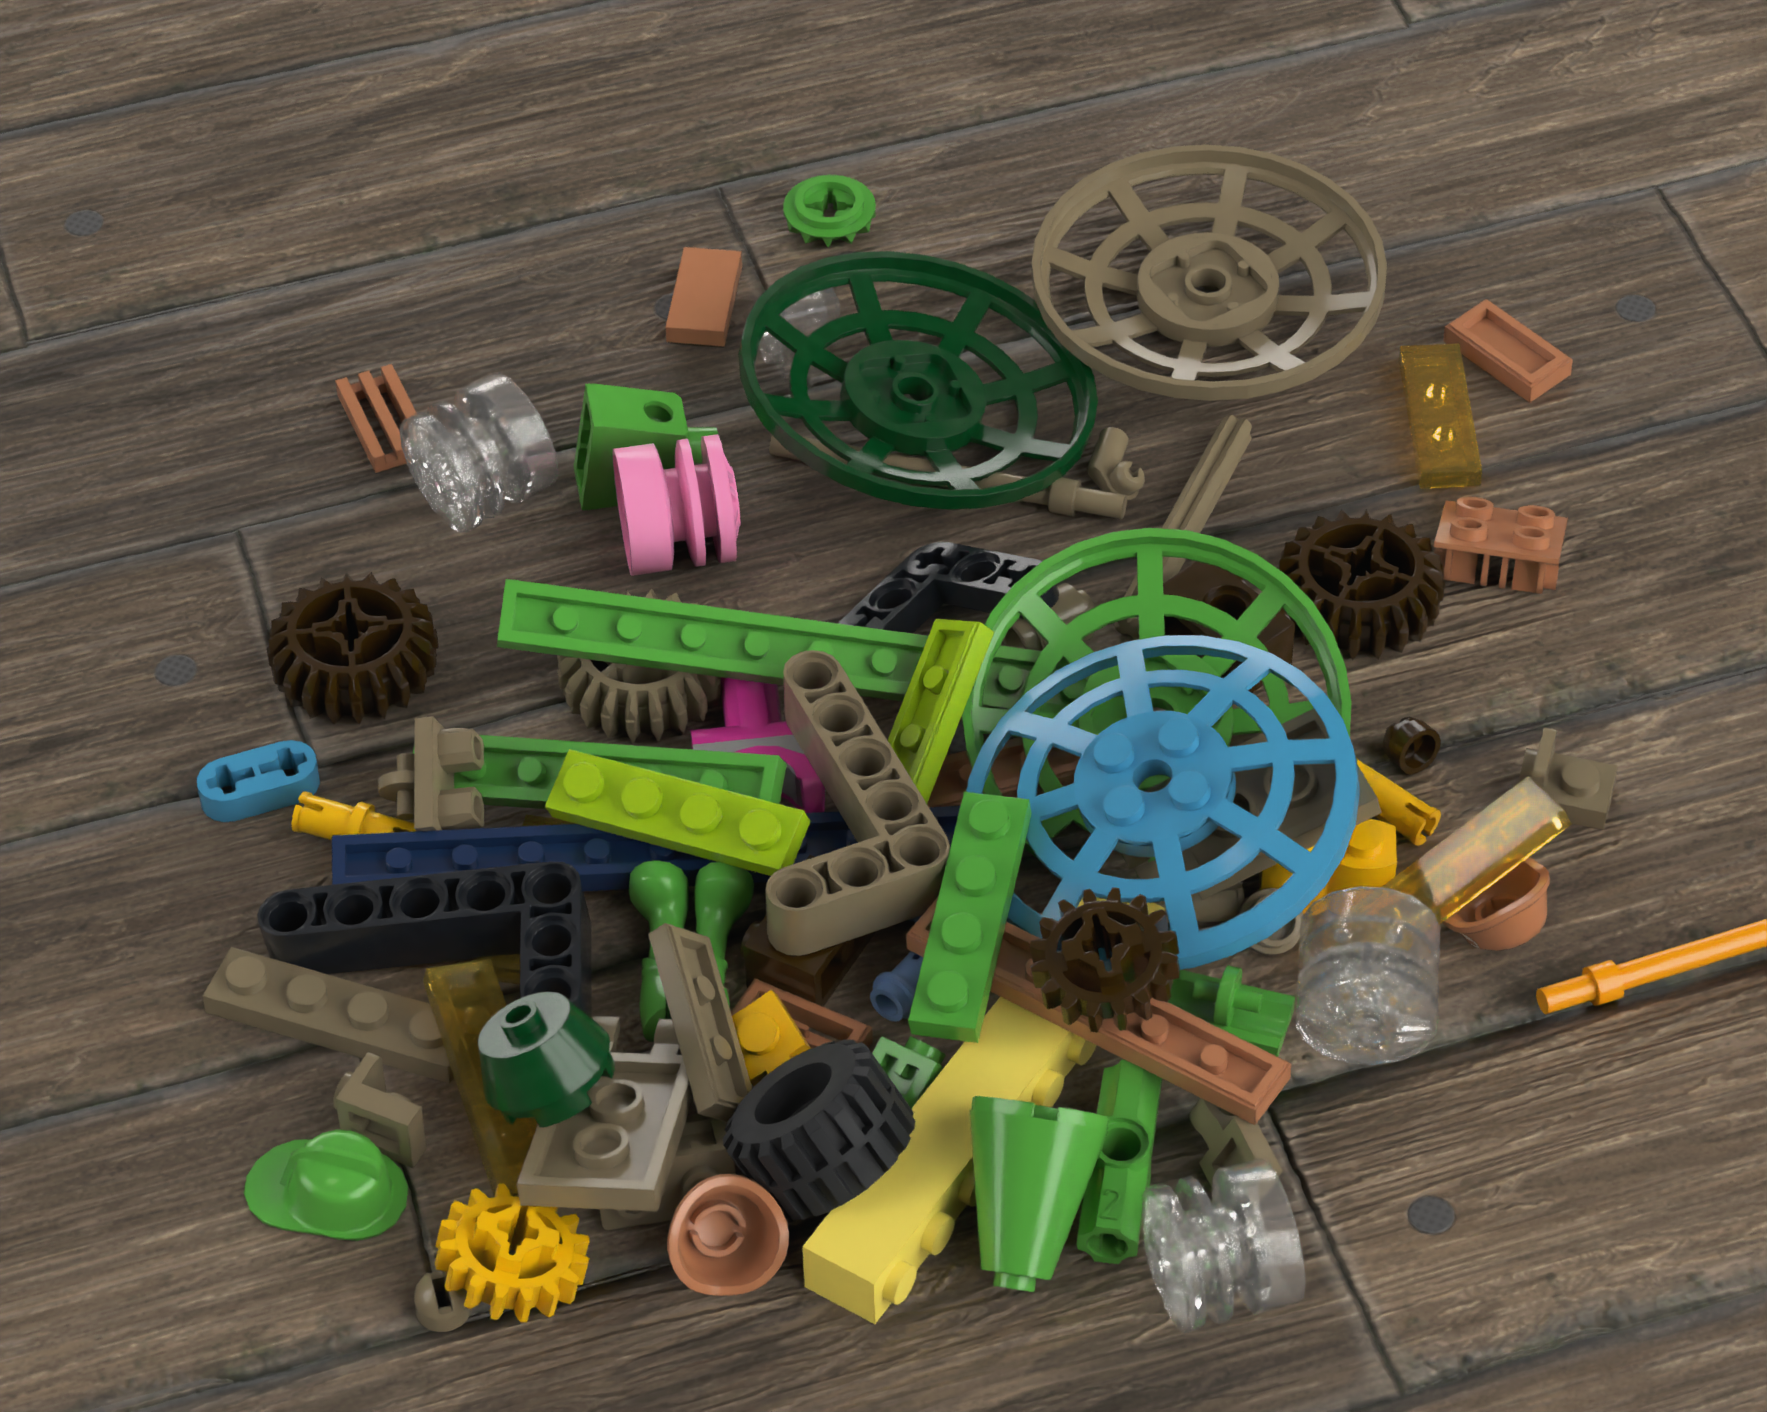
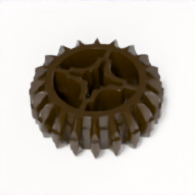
M1341 509L1333 522L1324 517L1317 516L1312 529L1298 527L1293 541L1285 542V547L1281 552L1279 567H1277L1313 601L1333 632L1338 647L1348 650L1352 660L1359 651H1370L1379 659L1385 647L1402 653L1408 640L1421 642L1427 627L1434 626L1435 619L1439 615L1440 601L1444 599L1445 582L1442 581L1443 566L1440 563V555L1433 553L1430 538L1417 537L1413 524L1396 527L1392 514H1389L1382 520L1372 519L1367 509L1358 518H1350ZM1290 617V619L1295 623L1294 631H1301L1297 623ZM1302 632V635H1303L1304 641H1305V645H1309L1310 643L1308 642V640L1306 639V637L1304 636V634H1303V632Z
M346 572L342 582L331 584L321 577L317 590L311 591L299 588L296 602H282L280 617L271 620L267 656L272 670L273 681L278 686L280 692H285V697L289 699L291 707L303 705L310 719L323 712H327V716H329L333 724H336L344 715H352L360 725L364 714L373 712L385 719L389 709L388 706L395 705L407 708L409 698L411 697L410 694L424 693L427 678L435 675L434 668L437 664L436 649L439 648L437 630L434 629L432 614L428 611L427 604L420 603V599L417 598L414 589L401 590L395 578L379 584L371 572L362 581H354Z

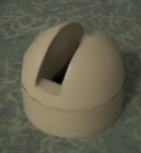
M435 1271L431 1274H425L417 1283L414 1292V1305L418 1321L425 1328L435 1332H448L459 1328L468 1320L472 1308L468 1309L464 1306L467 1294L464 1288L457 1291H447L444 1287L448 1271ZM447 1291L451 1305L438 1308L435 1293Z

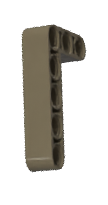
M815 650L800 652L792 656L785 663L783 670L785 720L858 843L784 867L776 871L768 879L766 885V914L769 942L776 950L795 956L810 954L923 915L939 896L950 851V844L945 832L840 663L832 655Z

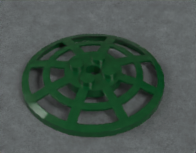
M895 251L854 252L826 257L800 266L776 280L757 299L746 319L738 353L740 379L748 402L763 426L785 449L812 469L841 485L875 498L914 507L945 510L979 509L1015 502L1044 490L1054 481L1062 478L1081 458L1091 437L1098 404L1095 377L1091 367L1080 361L1058 341L1045 324L1035 300L1010 284L961 263L923 254ZM873 282L922 285L951 292L967 299L953 322L918 312L882 310ZM848 284L857 309V313L848 314L827 322L814 330L808 337L780 316L786 308L806 296L831 287ZM988 309L1003 315L1030 334L1049 353L1055 363L1023 374L1019 366L1003 350L976 333ZM889 330L915 331L936 336L942 340L938 346L911 340H893ZM766 331L795 353L789 373L791 398L763 393L756 377L755 360L759 343ZM861 332L865 333L870 345L856 353L849 363L825 349L839 339ZM965 349L972 352L986 362L1003 380L983 384L976 372L959 357ZM811 365L842 383L840 401L810 400L807 390V376ZM1066 382L1072 395L1075 415L1072 437L1069 443L1064 444L1033 439L1038 419L1034 393ZM903 394H910L914 400L905 397ZM1014 399L1018 414L1015 434L981 424L987 405ZM781 416L801 419L806 428L824 446L848 461V463L845 464L819 450L796 433ZM822 421H850L861 434L870 440L858 452L837 438ZM969 442L1002 451L990 460L966 469H962L951 453L964 447ZM892 451L926 456L936 472L908 470L883 462ZM1021 456L1054 462L1042 471L1013 483L980 489L974 483L975 481L988 478L994 473L1002 472L1014 464ZM874 473L885 478L906 482L910 484H921L931 486L947 485L951 490L916 487L912 485L882 479L872 474Z

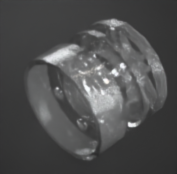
M500 372L489 373L459 389L453 399V405L447 401L435 402L428 407L427 412L411 415L403 420L399 429L401 447L408 468L419 490L438 516L459 533L469 532L480 526L485 518H494L500 515L505 506V499L511 503H521L554 485L558 477L557 456L551 437L540 414L518 385Z
M1366 886L1333 891L1311 904L1301 917L1296 1027L1308 1045L1324 1056L1350 1064L1381 1065L1402 1061L1419 1053L1428 1046L1437 1035L1439 1018L1440 925L1432 910L1414 896L1390 888Z
M1259 1158L1217 1169L1212 1180V1203L1199 1181L1191 1176L1180 1178L1176 1185V1194L1165 1183L1146 1187L1142 1194V1218L1147 1261L1156 1288L1177 1329L1183 1333L1201 1329L1206 1323V1313L1217 1324L1228 1322L1233 1316L1234 1288L1247 1310L1255 1315L1298 1304L1303 1299L1305 1271L1297 1226L1280 1179L1268 1161Z

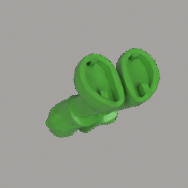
M657 860L644 862L636 866L630 873L629 896L634 907L648 921L649 931L652 932L665 923L684 929L689 909L690 891L688 879L682 869L670 862ZM714 862L702 867L696 876L694 893L696 933L710 938L724 987L728 968L725 953L732 925L749 908L754 892V881L752 875L746 869L723 862ZM650 943L649 958H644L641 962L642 984L639 1009L644 1038L649 1042H654L659 1019L672 1018ZM724 988L725 994H726V997H727V1001H728V1004H729V1008H730V1000H729V996H728V991H727L726 988Z

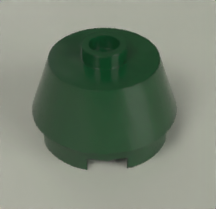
M534 993L508 1004L488 1020L478 1038L483 1090L487 1103L492 1108L499 1110L503 1118L510 1125H513L517 1118L534 1117L539 1127L542 1128L575 1116L592 1103L587 1091L599 1081L600 1077L606 1076L612 1079L614 1075L615 1062L609 1051L610 1038L608 1033L560 993Z

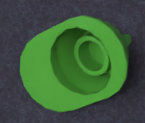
M336 1129L321 1133L313 1139L293 1140L272 1148L255 1162L248 1173L244 1195L250 1212L266 1225L287 1231L359 1241L379 1236L397 1223L406 1209L408 1185L403 1171L390 1157L382 1154L381 1150L368 1137L355 1131Z

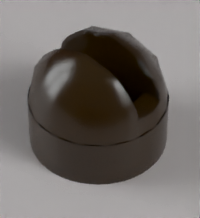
M1410 716L1402 718L1399 724L1393 723L1387 727L1383 739V747L1389 759L1408 774H1415L1426 769L1436 758L1441 745L1440 736L1424 721Z

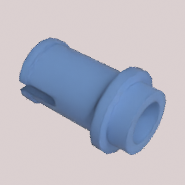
M911 951L891 972L880 973L873 981V991L870 994V1000L875 1010L882 1017L890 1021L909 1018L923 961L922 956Z

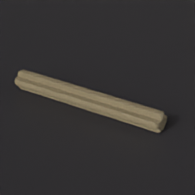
M1231 414L1221 420L1162 527L1163 529L1189 530L1201 533L1252 439L1250 434L1252 425L1246 418L1238 419ZM1163 557V583L1179 573L1186 560L1185 558ZM1137 574L1124 597L1138 595ZM1138 617L1115 622V629L1120 634L1128 633L1135 639L1139 638Z

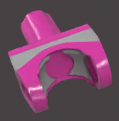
M721 677V698L725 727L691 730L692 749L779 755L787 764L781 797L791 802L796 809L804 810L805 813L825 812L826 789L787 726L786 721H782L778 685Z

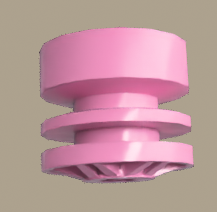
M719 434L701 437L702 464L694 465L688 439L677 440L675 468L663 469L654 443L613 449L616 496L625 554L631 576L672 570L674 542L686 541L690 558L696 567L706 565V537H713L719 563L736 561V541L741 523L739 500L734 471L725 457Z

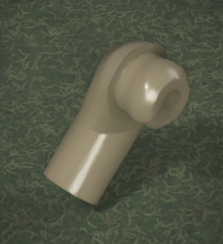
M1107 427L1101 431L1087 466L1088 476L1102 491L1127 495V501L1136 498L1139 490L1144 485V472L1140 467L1133 473L1129 469L1133 462L1122 461L1129 444L1127 434L1118 428Z

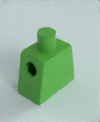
M585 384L574 461V472L581 509L592 510L618 506L613 468V449L654 443L663 469L675 468L677 440L688 439L694 464L702 463L701 437L718 434L717 428L687 427L682 399L675 393L602 384Z

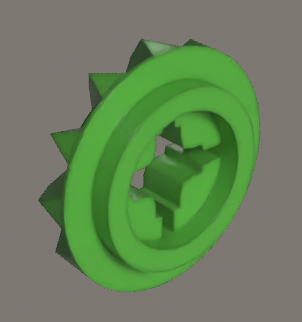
M821 175L798 183L788 192L783 204L784 217H786L789 232L801 233L805 244L817 239L824 240L828 248L833 240L838 239L852 244L856 233H869L871 220L876 217V204L871 191L861 182L840 175ZM828 203H833V210H836L835 217H823L825 210L828 209Z

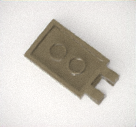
M1315 709L1309 710L1281 724L1288 740L1329 739L1324 722ZM1262 733L1239 745L1267 742V739ZM1335 764L1294 765L1295 779L1292 799L1278 831L1305 849L1315 846L1322 835L1331 811L1336 781ZM1358 765L1360 797L1356 825L1382 813L1378 798ZM1273 767L1235 772L1236 793L1233 803L1258 817L1264 808L1271 789ZM1171 778L1144 791H1159L1169 784ZM1218 827L1207 838L1182 851L1186 871L1196 869L1219 857L1234 846L1240 838ZM1260 852L1249 864L1233 876L1204 891L1198 892L1201 900L1206 899L1278 863ZM1121 853L1129 869L1151 858ZM1156 860L1135 868L1138 879L1159 878ZM1165 901L1153 902L1164 907L1165 912H1167Z
M593 1016L592 1019L603 1027L609 1035V1051L615 1062L614 1075L612 1079L601 1076L599 1081L587 1091L592 1103L580 1113L548 1127L540 1128L537 1125L517 1182L520 1206L658 1212L693 1100L672 1019H659L650 1054L625 1053V1049H617V1039L621 1030L620 1017Z

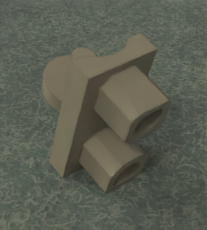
M434 716L415 718L414 754L401 753L397 755V771L386 773L378 779L379 796L386 800L397 802V818L401 820L414 819V829L416 831L477 829L483 827L484 803L482 794L474 786L454 789V773L482 769L484 765L483 739L474 729H445Z

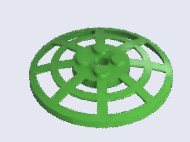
M1142 528L1111 532L1078 542L1043 560L1017 581L991 611L984 625L994 631V634L962 714L966 755L971 769H973L984 744L983 734H991L1000 719L1009 711V709L983 707V695L993 658L1008 630L1020 616L1048 643L1041 651L1029 673L1023 695L1050 676L1062 659L1070 664L1093 653L1094 651L1082 640L1106 625L1138 617L1139 639L1164 636V616L1175 617L1209 628L1222 636L1221 639L1239 641L1268 652L1267 648L1257 637L1283 608L1297 623L1313 648L1326 681L1328 698L1342 717L1350 737L1351 696L1346 666L1333 632L1313 601L1286 574L1259 555L1227 540L1189 530ZM1137 557L1138 595L1122 597L1100 604L1077 616L1067 625L1041 598L1054 585L1085 569L1114 560ZM1163 557L1185 558L1217 566L1249 581L1262 592L1238 620L1228 613L1202 601L1178 595H1164ZM1164 655L1144 659L1146 672L1155 670H1190L1221 677L1236 661L1205 655L1203 658L1197 655ZM1118 665L1098 671L1084 678L1087 684L1082 695L1106 682L1119 679ZM1269 673L1261 680L1269 701V706L1267 707L1272 710L1280 724L1314 709L1310 701L1289 703L1288 691L1284 680L1274 674ZM1187 687L1149 688L1153 707L1188 714L1208 693L1204 690ZM1116 696L1092 708L1078 718L1072 726L1095 735L1100 734L1110 725L1127 717L1124 696ZM1040 706L1032 714L1053 719L1059 712H1041ZM1233 706L1212 726L1221 735L1227 747L1230 746L1232 735L1263 733L1257 723L1241 708L1233 709ZM1022 737L1023 750L1027 757L1035 741ZM1047 758L1040 772L1038 782L1043 793L1063 787L1051 769ZM990 770L982 794L1003 796L995 782L992 770ZM1166 775L1150 776L1140 784L1138 789L1142 791L1147 790L1170 777ZM1079 808L1041 821L1051 840L1072 822L1089 832L1082 820ZM1026 840L1024 849L1036 857ZM1155 857L1148 859V862L1156 860Z

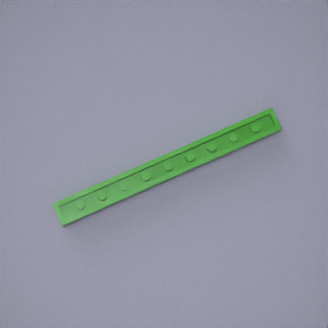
M506 579L497 647L784 685V666L792 656L810 650L823 651L832 655L840 663L860 696L903 701L928 636ZM1000 645L993 658L985 684L983 707L1010 710L1023 696L1029 673L1041 651ZM1062 659L1055 671L1068 665V663ZM1082 679L1063 689L1041 705V712H1060L1082 695L1087 681Z

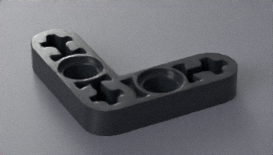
M951 542L930 543L916 549L845 615L838 624L913 634L943 604L991 613L1011 587L1040 564L1042 560ZM1054 585L1041 596L1050 608L1059 599L1057 585Z

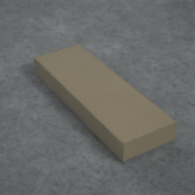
M665 923L648 935L697 1112L700 1115L728 1122L735 1113V1108L751 1091L752 1085L711 941L707 936Z

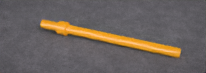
M1767 919L1617 965L1612 960H1607L1584 967L1581 976L1538 988L1536 991L1538 1005L1544 1014L1588 1001L1598 1006L1623 998L1624 990L1767 947Z

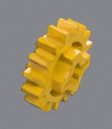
M505 1184L497 1185L495 1197L488 1198L485 1193L476 1188L471 1190L468 1205L454 1201L450 1206L448 1219L441 1221L435 1245L438 1248L435 1268L436 1270L448 1271L444 1285L447 1291H457L463 1288L467 1291L464 1306L468 1309L484 1302L490 1305L491 1319L498 1320L503 1314L504 1309L514 1310L515 1316L522 1323L528 1321L530 1309L536 1307L549 1318L554 1315L558 1300L571 1304L574 1301L578 1285H583L590 1259L586 1257L590 1242L589 1236L576 1234L580 1220L576 1214L560 1217L557 1214L558 1207L520 1206L519 1197L511 1196ZM510 1250H515V1254L510 1255Z

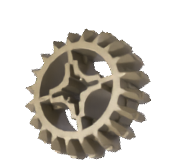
M652 588L645 597L658 599ZM626 589L624 595L632 596ZM677 592L665 599L667 601L681 602ZM557 655L559 688L562 689L563 696L566 697V703L570 707L571 714H581L587 729L602 725V729L605 731L608 739L620 731L627 732L632 743H634L640 733H652L658 741H660L663 731L669 728L684 734L688 724L687 719L704 722L708 707L718 706L719 697L721 696V677ZM603 662L609 665L602 672L597 670Z

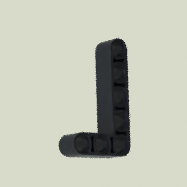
M549 861L289 889L268 897L260 906L257 914L258 923L270 958L324 974L520 954L521 998L539 992L560 993L592 1018L591 920L579 873L573 866L564 862Z

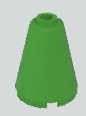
M975 1096L969 1111L981 1270L995 1272L993 1286L1035 1292L1037 1279L1051 1280L1107 1137L1109 1117L1058 1107L1057 1109L1039 1106L1032 1102Z

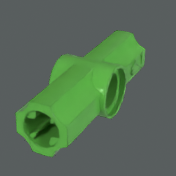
M1121 1059L1115 1066L1104 1068L1097 1114L1109 1117L1108 1134L1084 1193L1077 1235L1078 1250L1092 1256L1095 1262L1119 1264L1125 1258L1137 1256L1145 1198L1151 1181V1157L1163 1080L1124 1059Z

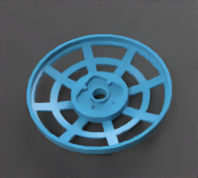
M1164 635L1127 641L1090 653L1058 669L1027 691L1000 719L979 752L970 773L966 792L983 793L984 784L994 760L1011 735L1034 740L1035 742L1031 746L1021 769L1017 798L1030 800L1032 814L1026 837L1028 844L1037 859L1054 876L1061 879V882L1042 915L1027 906L1013 892L1007 922L1042 939L1039 925L1042 917L1059 921L1061 916L1058 902L1063 899L1077 908L1083 897L1084 890L1091 889L1096 897L1107 899L1112 887L1119 888L1122 902H1131L1136 896L1142 894L1146 896L1147 903L1165 901L1171 931H1176L1179 954L1176 956H1178L1180 970L1195 968L1233 956L1268 938L1298 916L1326 886L1342 861L1356 826L1360 797L1355 751L1345 723L1326 693L1301 670L1270 652L1239 641L1203 635ZM1164 655H1208L1237 660L1243 663L1225 678H1221L1212 674L1190 670H1155L1146 672L1144 659ZM1118 665L1119 679L1106 682L1081 695L1063 708L1053 719L1032 714L1038 707L1066 687L1098 671ZM1269 673L1294 686L1308 698L1324 722L1329 739L1288 740L1284 728L1272 710L1248 690ZM1187 687L1204 690L1208 693L1188 714L1175 711H1153L1149 688ZM1116 696H1124L1127 717L1110 725L1100 734L1095 735L1072 726L1078 718L1092 708ZM1235 704L1257 723L1267 742L1227 747L1221 735L1212 726ZM1052 747L1080 757L1076 766L1073 784L1037 796L1040 772ZM1335 764L1336 781L1332 808L1322 835L1312 851L1309 852L1278 831L1292 799L1295 779L1294 765ZM1273 767L1271 789L1264 808L1258 817L1233 803L1236 793L1235 772ZM1166 775L1171 778L1169 784L1159 791L1145 792L1138 789L1140 784L1150 776ZM1079 808L1082 820L1091 835L1075 859L1072 860L1052 842L1041 821ZM1218 827L1240 838L1234 846L1219 857L1196 869L1186 871L1182 851L1198 844ZM1114 850L1130 856L1155 857L1159 878L1124 879L1103 875L1098 872ZM1260 852L1293 873L1278 890L1252 909L1220 925L1199 931L1191 894L1204 891L1230 878L1249 864ZM1099 948L1100 960L1104 961L1105 969L1111 971L1110 959L1106 958L1105 950Z

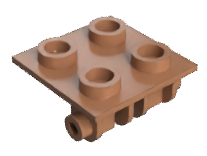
M1462 497L1457 502L1445 501L1434 541V553L1440 555V563L1443 566V580L1474 584L1478 555L1484 554L1480 586H1487L1491 556L1503 557L1499 588L1505 589L1509 562L1510 558L1515 559L1511 590L1543 594V588L1556 590L1559 561L1568 521L1567 517L1555 516V512L1551 509L1534 505L1522 506L1518 511L1493 507L1492 502L1478 497Z

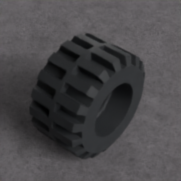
M842 1040L837 1043L832 1041L794 1056L775 1068L757 1083L741 1100L734 1110L735 1113L728 1120L724 1129L726 1134L723 1137V1145L743 1175L763 1186L774 1197L786 1219L791 1218L793 1221L803 1220L812 1215L816 1217L847 1203L867 1190L883 1176L898 1160V1156L906 1149L911 1140L909 1135L915 1128V1119L912 1117L914 1112L865 1044L862 1042L856 1043L854 1040Z

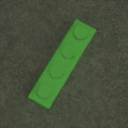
M964 792L909 1014L908 1023L912 1035L974 1043L979 1041L1032 812L1029 799Z

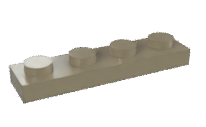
M231 947L202 996L206 1013L360 1058H364L370 1052L382 1057L384 1065L449 1084L477 1034L474 1016Z

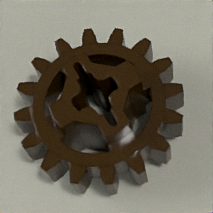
M1112 887L1107 901H1097L1091 889L1084 890V905L1077 908L1065 899L1059 901L1061 919L1056 921L1052 918L1042 917L1039 922L1042 939L1031 940L1030 943L1034 963L1030 967L1035 988H1041L1043 1003L1047 1010L1061 1005L1063 1021L1069 1026L1077 1021L1081 1015L1087 1016L1090 1032H1098L1102 1026L1103 1019L1113 1018L1119 1031L1126 1030V1015L1134 1011L1146 1021L1152 1018L1150 999L1154 998L1158 1001L1168 1002L1171 998L1169 980L1179 979L1180 976L1178 956H1176L1179 954L1176 931H1168L1166 913L1161 909L1148 915L1146 896L1142 894L1136 896L1129 904L1122 903L1120 889ZM1099 948H1103L1106 958L1110 959L1111 971H1107L1104 961L1100 960Z

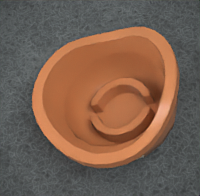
M1488 847L1467 852L1450 862L1439 878L1436 889L1438 915L1447 928L1454 932H1459L1469 944L1477 948L1495 951L1516 948L1540 933L1546 923L1547 888L1550 883L1549 871L1531 857L1512 848Z
M719 1174L706 1178L688 1191L676 1207L667 1238L669 1261L678 1278L688 1288L696 1292L716 1296L744 1294L765 1285L782 1266L789 1246L787 1221L774 1197L754 1180L735 1174Z

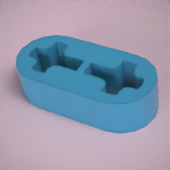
M294 740L280 741L219 758L203 767L197 777V788L202 810L208 817L221 822L238 821L298 804V798L303 791L314 795L320 785L315 752L307 744ZM293 768L296 774L286 776L283 770ZM231 786L234 792L224 794L221 788Z

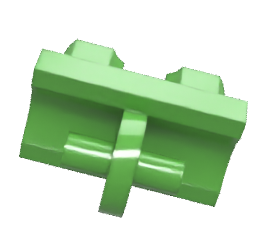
M1227 965L1221 979L1180 970L1179 979L1173 980L1169 1003L1277 1057L1279 1056L1294 1012V996L1241 984L1242 969Z

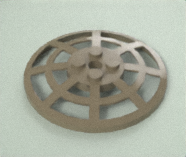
M1220 145L1173 146L1142 152L1110 163L1084 177L1064 193L1045 216L1035 238L1031 267L1034 298L1045 324L1058 341L1080 361L1112 380L1141 391L1179 399L1206 401L1248 399L1282 392L1311 381L1339 365L1362 344L1376 324L1384 303L1387 273L1383 241L1371 217L1354 197L1335 182L1303 164L1272 153L1243 147ZM1174 176H1224L1218 203H1185L1159 208L1148 212L1132 188L1145 182ZM1247 179L1264 182L1293 192L1317 205L1327 214L1300 233L1291 225L1272 215L1252 208L1242 207ZM1111 197L1127 222L1119 226L1103 240L1093 253L1090 261L1058 248L1061 239L1076 220L1096 204ZM1214 222L1212 232L1186 234L1173 239H1169L1161 229L1182 223ZM1237 225L1264 233L1282 243L1283 246L1267 255L1254 244L1235 237ZM1344 229L1354 241L1364 261L1368 287L1365 292L1331 295L1332 284L1329 269L1317 249ZM1137 239H1140L1150 251L1143 260L1138 275L1109 267L1116 256ZM1301 261L1311 278L1314 296L1279 295L1278 274ZM1051 268L1085 281L1086 305L1096 325L1095 327L1071 330L1056 312L1052 303L1049 284ZM1202 286V287H1204V288H1206V289H1208V290H1219V291H1217V292H1212V293H1206V292H1201V291L1197 290L1196 288ZM1106 287L1136 295L1141 314L1114 322L1104 304L1102 288ZM1363 312L1355 328L1334 347L1308 362H1304L1293 355L1315 337L1323 326L1327 315ZM1274 315L1308 316L1300 329L1279 346L1261 332L1270 323ZM1158 331L1162 335L1182 343L1178 359H1174L1153 352L1132 339ZM1239 343L1254 355L1252 358L1233 362L1202 363L1207 347ZM1114 344L1122 352L1142 363L1173 373L1171 377L1148 373L1118 362L1093 347ZM1266 367H1271L1279 372L1246 380L1214 382L1196 380L1197 376H1232L1258 371Z

